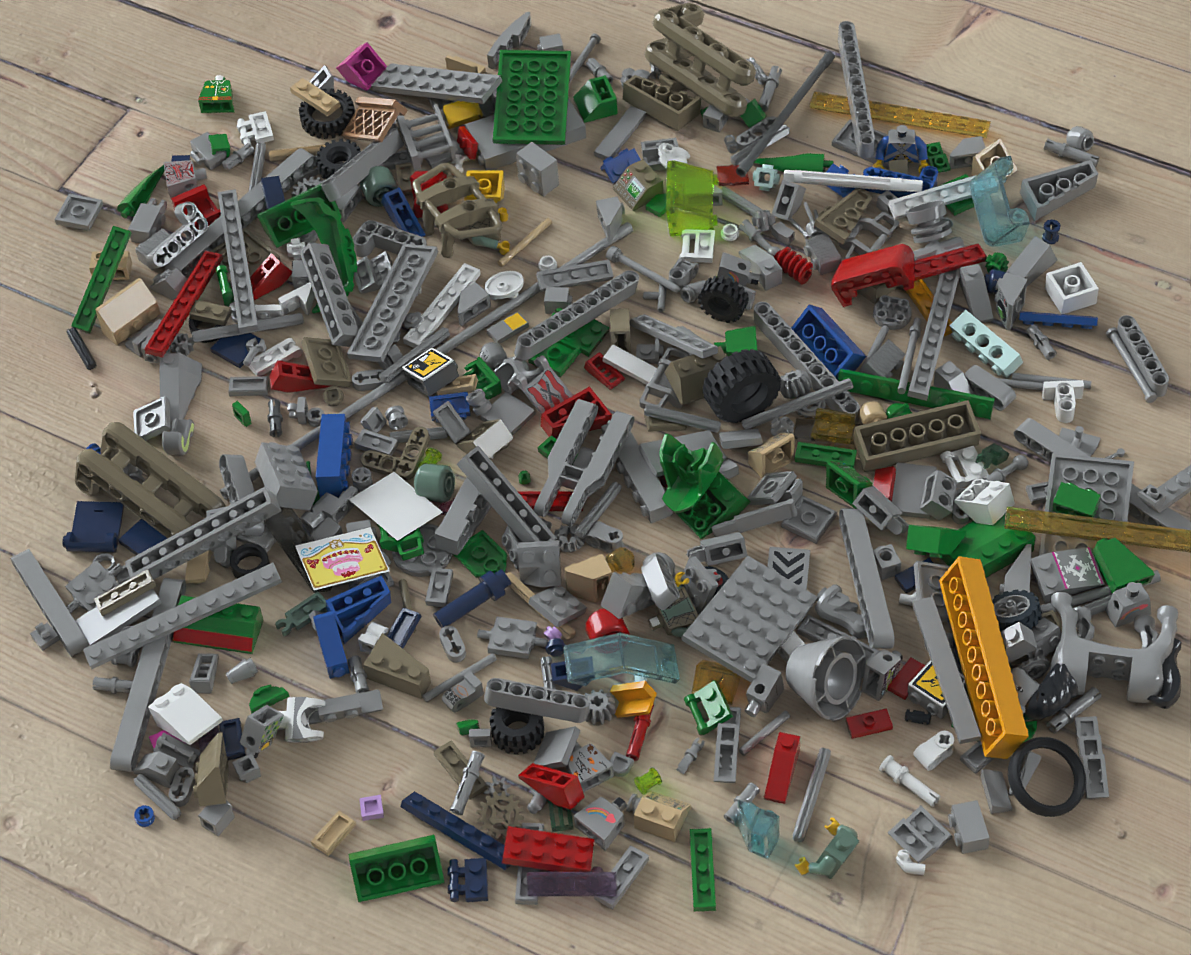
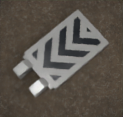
M770 547L767 567L807 590L810 550Z

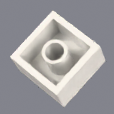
M1082 262L1046 274L1045 290L1061 314L1097 303L1099 288Z

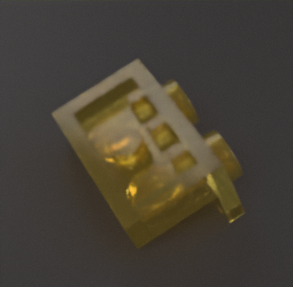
M817 408L811 438L850 444L855 427V414Z

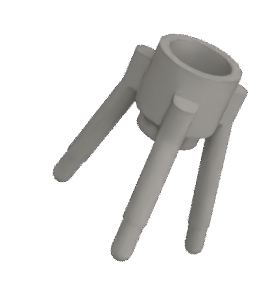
M804 202L810 222L806 225V231L792 218L789 221L803 234L805 239L824 232L814 226L815 220L819 216L817 210H814V220L807 202Z

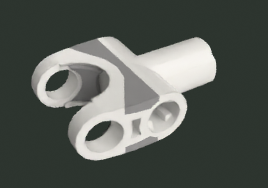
M308 697L288 698L287 711H279L284 714L278 730H285V741L303 743L322 740L324 732L311 730L308 721L311 714L318 711L317 707L326 706V701Z

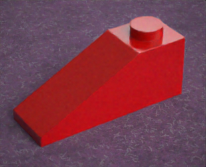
M272 253L250 276L254 300L281 287L292 275V270Z
M277 360L270 373L272 390L290 393L330 387V385L314 384L310 368L306 365Z
M779 732L764 800L786 803L800 752V736Z
M534 763L518 775L520 780L557 806L571 810L585 798L579 778L576 775Z

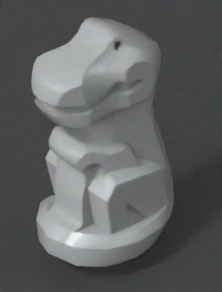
M832 585L828 589L826 587L823 588L817 595L818 599L815 605L817 614L826 620L843 626L853 637L858 639L867 637L862 613H856L858 605L851 603L849 597L842 593V589L838 585Z

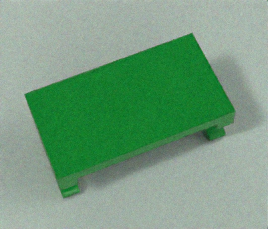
M478 357L477 360L464 367L466 371L472 368L471 371L463 376L476 374L478 378L476 390L482 389L486 399L490 400L502 393L501 380L481 357Z

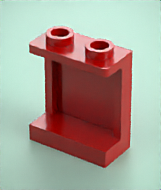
M205 184L171 198L174 210L177 205L184 202L195 204L207 220L208 226L221 216V211L217 209L209 197ZM184 207L183 212L185 215H188V210ZM195 221V228L199 230V224Z

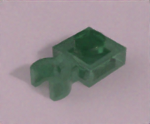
M993 443L984 448L982 453L978 454L975 462H984L983 468L988 469L991 463L997 466L1006 461L1010 453Z

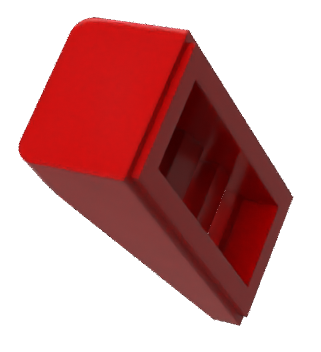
M598 352L585 362L584 369L604 386L612 390L623 382L625 377L616 368L603 362L604 355ZM613 377L617 378V379H616L614 382H612V383L609 381V380H611Z

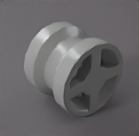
M392 406L385 413L389 426L393 430H400L408 424V419L404 415L405 412L401 406Z
M359 467L352 472L353 487L357 488L358 492L373 485L369 469Z

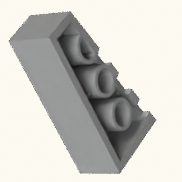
M1088 160L1023 179L1020 194L1033 220L1036 221L1095 188L1098 172L1092 161Z
M466 477L441 525L434 534L436 548L455 555L461 552L492 507L468 477Z

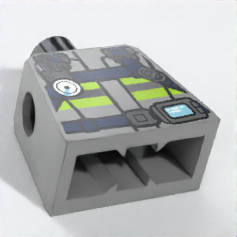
M882 649L866 664L861 691L880 701L888 691V685L899 673L900 664L903 660L902 654L898 651L891 653L886 649Z

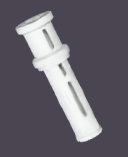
M889 755L880 765V772L887 773L893 778L895 783H901L931 807L938 803L941 796L911 775L908 768L898 764L893 756Z

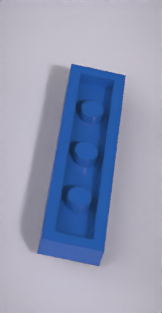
M1020 311L1019 320H1023V324L1030 325L1037 321L1042 322L1044 326H1054V323H1062V327H1073V324L1081 325V328L1093 329V326L1098 324V317L1026 311Z

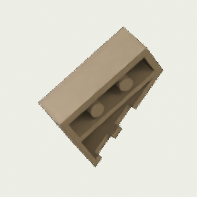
M383 633L363 664L364 671L367 674L366 679L420 699L423 698L422 695L426 693L431 684L429 669Z

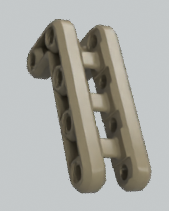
M685 3L655 13L652 24L666 38L653 41L647 45L645 51L647 61L725 115L739 117L744 114L748 104L747 100L730 87L731 81L740 84V86H747L752 83L756 75V69L753 64L698 28L704 18V12L699 5ZM694 56V62H692L688 58ZM706 64L720 74L719 79L705 70Z
M111 422L104 428L101 455L91 448L84 449L77 456L75 484L83 493L97 495L104 489L167 538L192 526L185 518L191 511L207 518L206 511L225 507L224 502L219 496L120 422ZM129 463L135 467L137 466L148 475V478L142 484L137 480L134 481L123 472V469ZM160 487L179 498V502L173 508L155 497L154 493Z

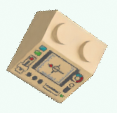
M780 433L770 437L761 445L753 447L748 451V464L761 478L766 473H774L794 461L795 436L792 433Z
M650 791L641 798L633 815L634 828L675 842L691 809V804Z

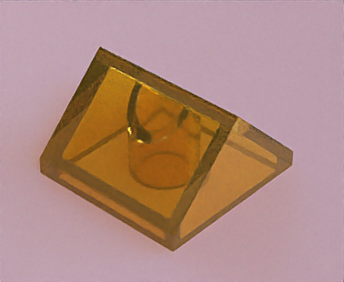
M702 659L696 665L691 694H694L715 680L719 683L727 703L732 705L741 676L720 663Z

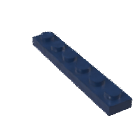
M415 791L402 800L400 806L402 809L503 870L511 866L502 864L505 845Z

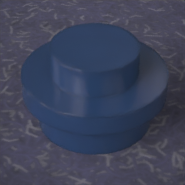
M556 638L547 642L546 652L553 657L561 656L567 650L566 644H564L562 639Z

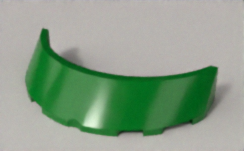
M319 197L291 202V206L310 222L318 235L320 243L329 246L343 288L348 297L355 285L353 278L354 273L357 272V257L350 231L344 227L340 220L342 217L337 211H333L325 204V200ZM318 303L312 309V313L321 312Z

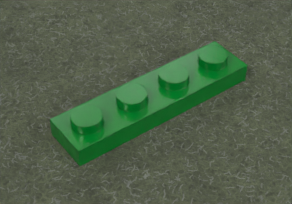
M711 828L689 829L694 912L716 911Z

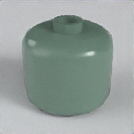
M384 166L370 168L369 175L360 181L361 190L370 205L376 207L383 206L381 200L384 194L398 188L392 172Z
M423 464L420 466L414 478L415 493L418 496L427 498L430 502L446 503L451 499L455 488V476L451 467L437 464Z

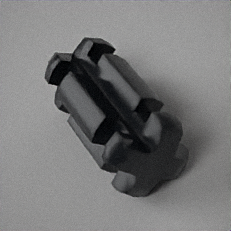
M907 709L905 721L911 720V722L920 724L926 722V725H929L931 713L925 714L924 711L913 710L912 712L910 709Z

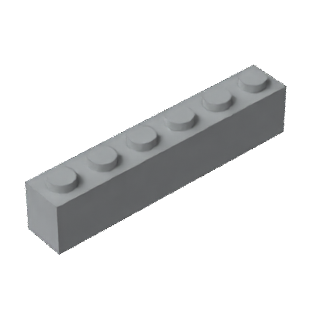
M607 424L601 426L602 434L600 435V437L604 435L608 427ZM630 431L616 460V468L619 474L624 475V482L627 488H631L633 491L634 501L636 503L639 502L641 505L642 515L647 517L650 523H654L672 516L673 511L663 502L662 497L665 490L639 451V445Z
M476 446L457 463V466L522 542L554 541L557 539L479 446Z

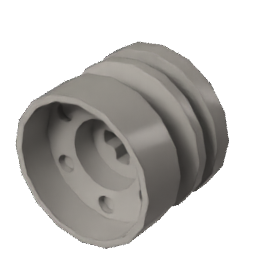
M944 201L925 203L906 211L909 224H918L917 227L911 230L912 234H918L913 237L914 243H928L952 233L951 227L946 226L949 224V219H940V217L947 214Z

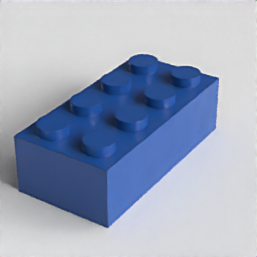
M345 414L321 415L316 481L320 498L325 493L339 498L341 493L349 488L346 477H350L348 461H351V449H349V446L353 444V436L349 434L350 422L346 421Z

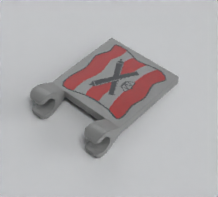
M543 355L534 360L535 365L542 372L529 384L523 374L513 378L514 384L525 393L540 414L573 396Z

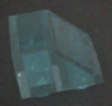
M739 800L737 803L738 827L748 851L769 859L779 840V816L771 810H763L751 802Z

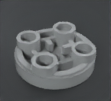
M881 296L873 309L874 321L880 327L883 325L889 327V330L905 327L911 320L912 310L910 302L905 298Z

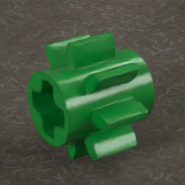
M995 252L993 256L989 254L985 260V267L988 273L992 269L1006 272L1009 268L1007 266L1009 261H1007V257L1002 253Z

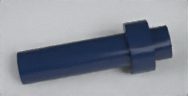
M501 569L495 574L492 571H488L479 577L481 583L433 614L438 625L441 628L449 626L490 598L496 601L506 594L504 589L511 585L506 573Z

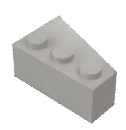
M613 572L600 606L620 619L655 605L643 574L632 573L628 575L626 572H622V574Z

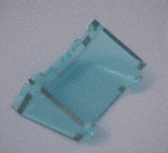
M1011 156L998 158L975 176L970 183V192L985 243L991 247L1021 242L1030 225L1027 213L1020 208L1010 209L1003 183L1007 180L1006 175H1009L1013 170Z

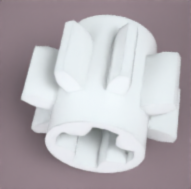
M300 238L291 239V243L287 244L288 257H293L294 260L302 259L300 253L306 247V243L300 242Z

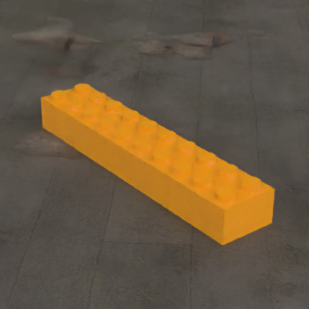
M959 556L939 582L974 717L981 734L984 756L1008 759L1026 740L1028 729L1025 725L1018 692L1015 688L1013 674L1009 666L1008 656L1006 655L981 559Z

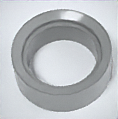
M108 553L97 555L92 564L96 560L99 563L104 560L112 562L111 566L107 568L109 571L116 566L114 557Z

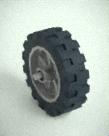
M1027 590L1005 591L1001 595L994 596L992 600L1000 633L1018 622L1032 629V626H1036L1039 623L1038 620L1042 618L1038 597L1032 592L1028 593Z

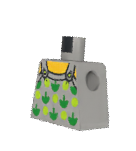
M265 705L247 716L240 740L241 745L247 748L246 755L252 753L253 757L257 758L259 752L272 744L284 717L283 713Z

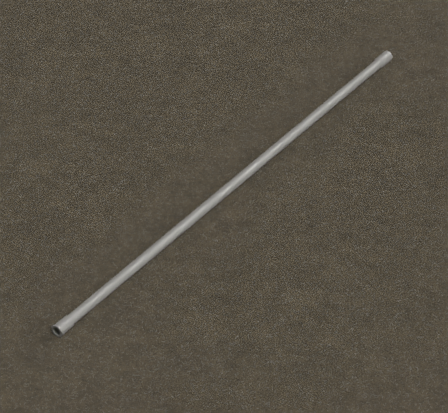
M626 222L619 227L611 242H608L605 237L560 268L583 264L617 240H621L633 232L632 225ZM538 282L436 350L445 355L540 292ZM402 371L388 383H383L338 414H345L346 419H348L406 380L404 372ZM320 426L291 445L299 447V450L319 438ZM257 467L249 472L251 482L260 477ZM222 488L220 490L221 495L224 499H229L226 488Z

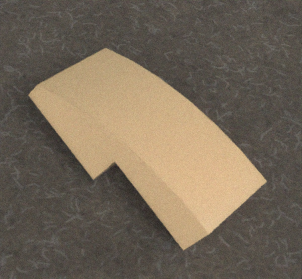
M211 550L187 562L186 584L206 582L210 572L208 563L212 556Z

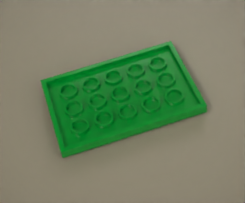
M500 50L498 75L501 76L502 82L496 91L493 144H529L533 142L540 145H565L571 51Z

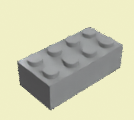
M262 442L255 464L264 486L276 495L280 507L310 511L317 494V488L299 447L294 445H278L274 442Z

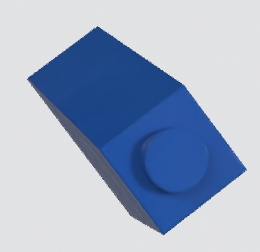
M333 611L313 616L329 678L342 677L345 674H349L346 655Z

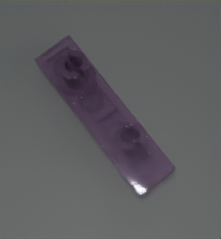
M598 866L593 867L591 872H556L549 870L547 872H528V896H617L616 872H604Z

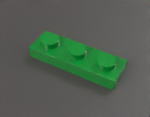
M798 442L795 462L826 467L829 461H842L854 468L857 450Z

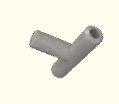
M659 284V292H643V299H657V310L663 312L665 310L667 288Z

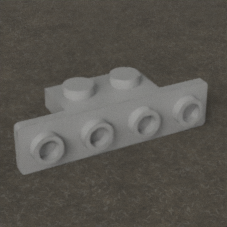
M377 689L324 700L326 701V706L317 707L318 711L311 714L308 722L309 725L321 722H334L341 718H354L361 714L383 710L380 690Z

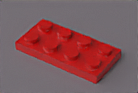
M508 826L502 864L590 876L595 839Z

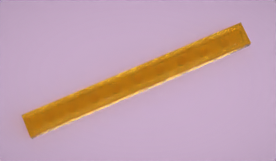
M814 91L810 108L851 115L848 97ZM868 100L871 119L976 137L982 136V138H987L991 121Z
M1015 507L1006 508L1004 529L1097 541L1108 538V540L1116 538L1122 544L1191 553V530Z

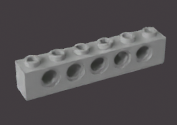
M309 242L300 255L332 345L351 347L359 329L329 246L327 244Z

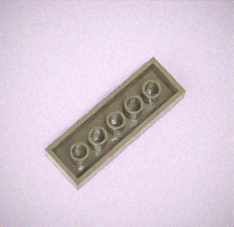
M969 400L856 426L854 427L853 441L863 470L867 472L893 466L897 462L905 463L939 455L945 451L952 452L970 446L979 445L981 432Z

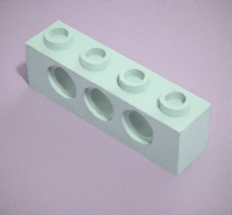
M967 310L949 325L952 337L957 342L962 341L969 352L978 354V358L985 365L987 363L992 366L991 369L998 376L1002 374L1007 379L1023 364L1022 358L1017 351Z

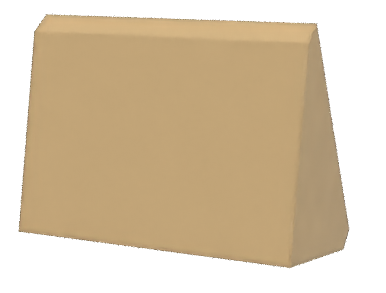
M998 138L973 157L971 176L993 171L999 184L1018 170L1001 138Z

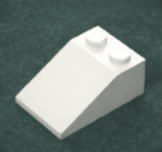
M182 683L172 687L168 693L157 698L154 703L148 706L159 728L188 745H191L223 722L222 717L193 689Z

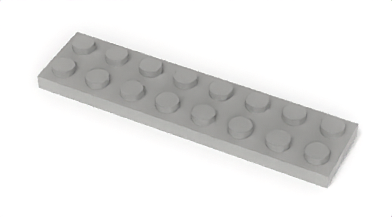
M390 64L371 86L374 91L484 104L501 84L502 79L500 75Z
M403 244L347 352L349 359L375 362L384 361L439 252L437 247Z

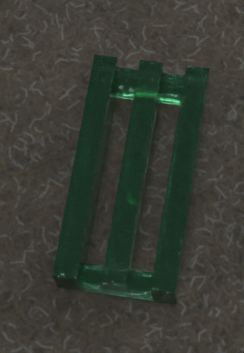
M548 800L552 832L573 830L571 810L567 809L569 825H564L562 807L558 806L560 826H556L553 803Z

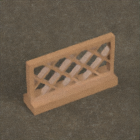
M358 97L355 103L359 107L341 136L345 139L382 142L398 115L405 116L408 110L395 99Z

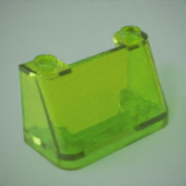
M667 161L666 215L670 236H681L682 231L685 229L714 230V226H718L717 215L713 213V185H718V175L714 174L713 170L679 161Z

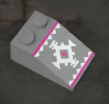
M1091 547L1050 552L1031 558V568L1045 604L1051 602V596L1057 592H1065L1072 596L1104 586V581Z

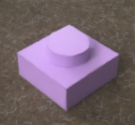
M381 795L359 798L363 821L384 818Z

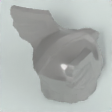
M516 356L505 359L494 370L495 375L501 380V387L510 394L520 389L514 384V377L523 374L529 384L542 372L539 368L529 370L526 360H520Z

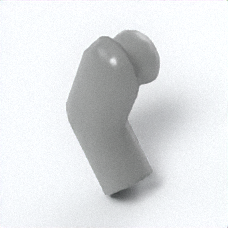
M530 787L533 798L527 808L529 812L536 814L537 811L543 809L547 799Z

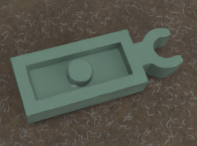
M316 592L286 612V619L278 620L275 623L276 628L285 627L281 630L283 636L290 634L291 629L294 627L297 631L312 622L309 615L314 610L322 613L327 612L326 599L319 592Z

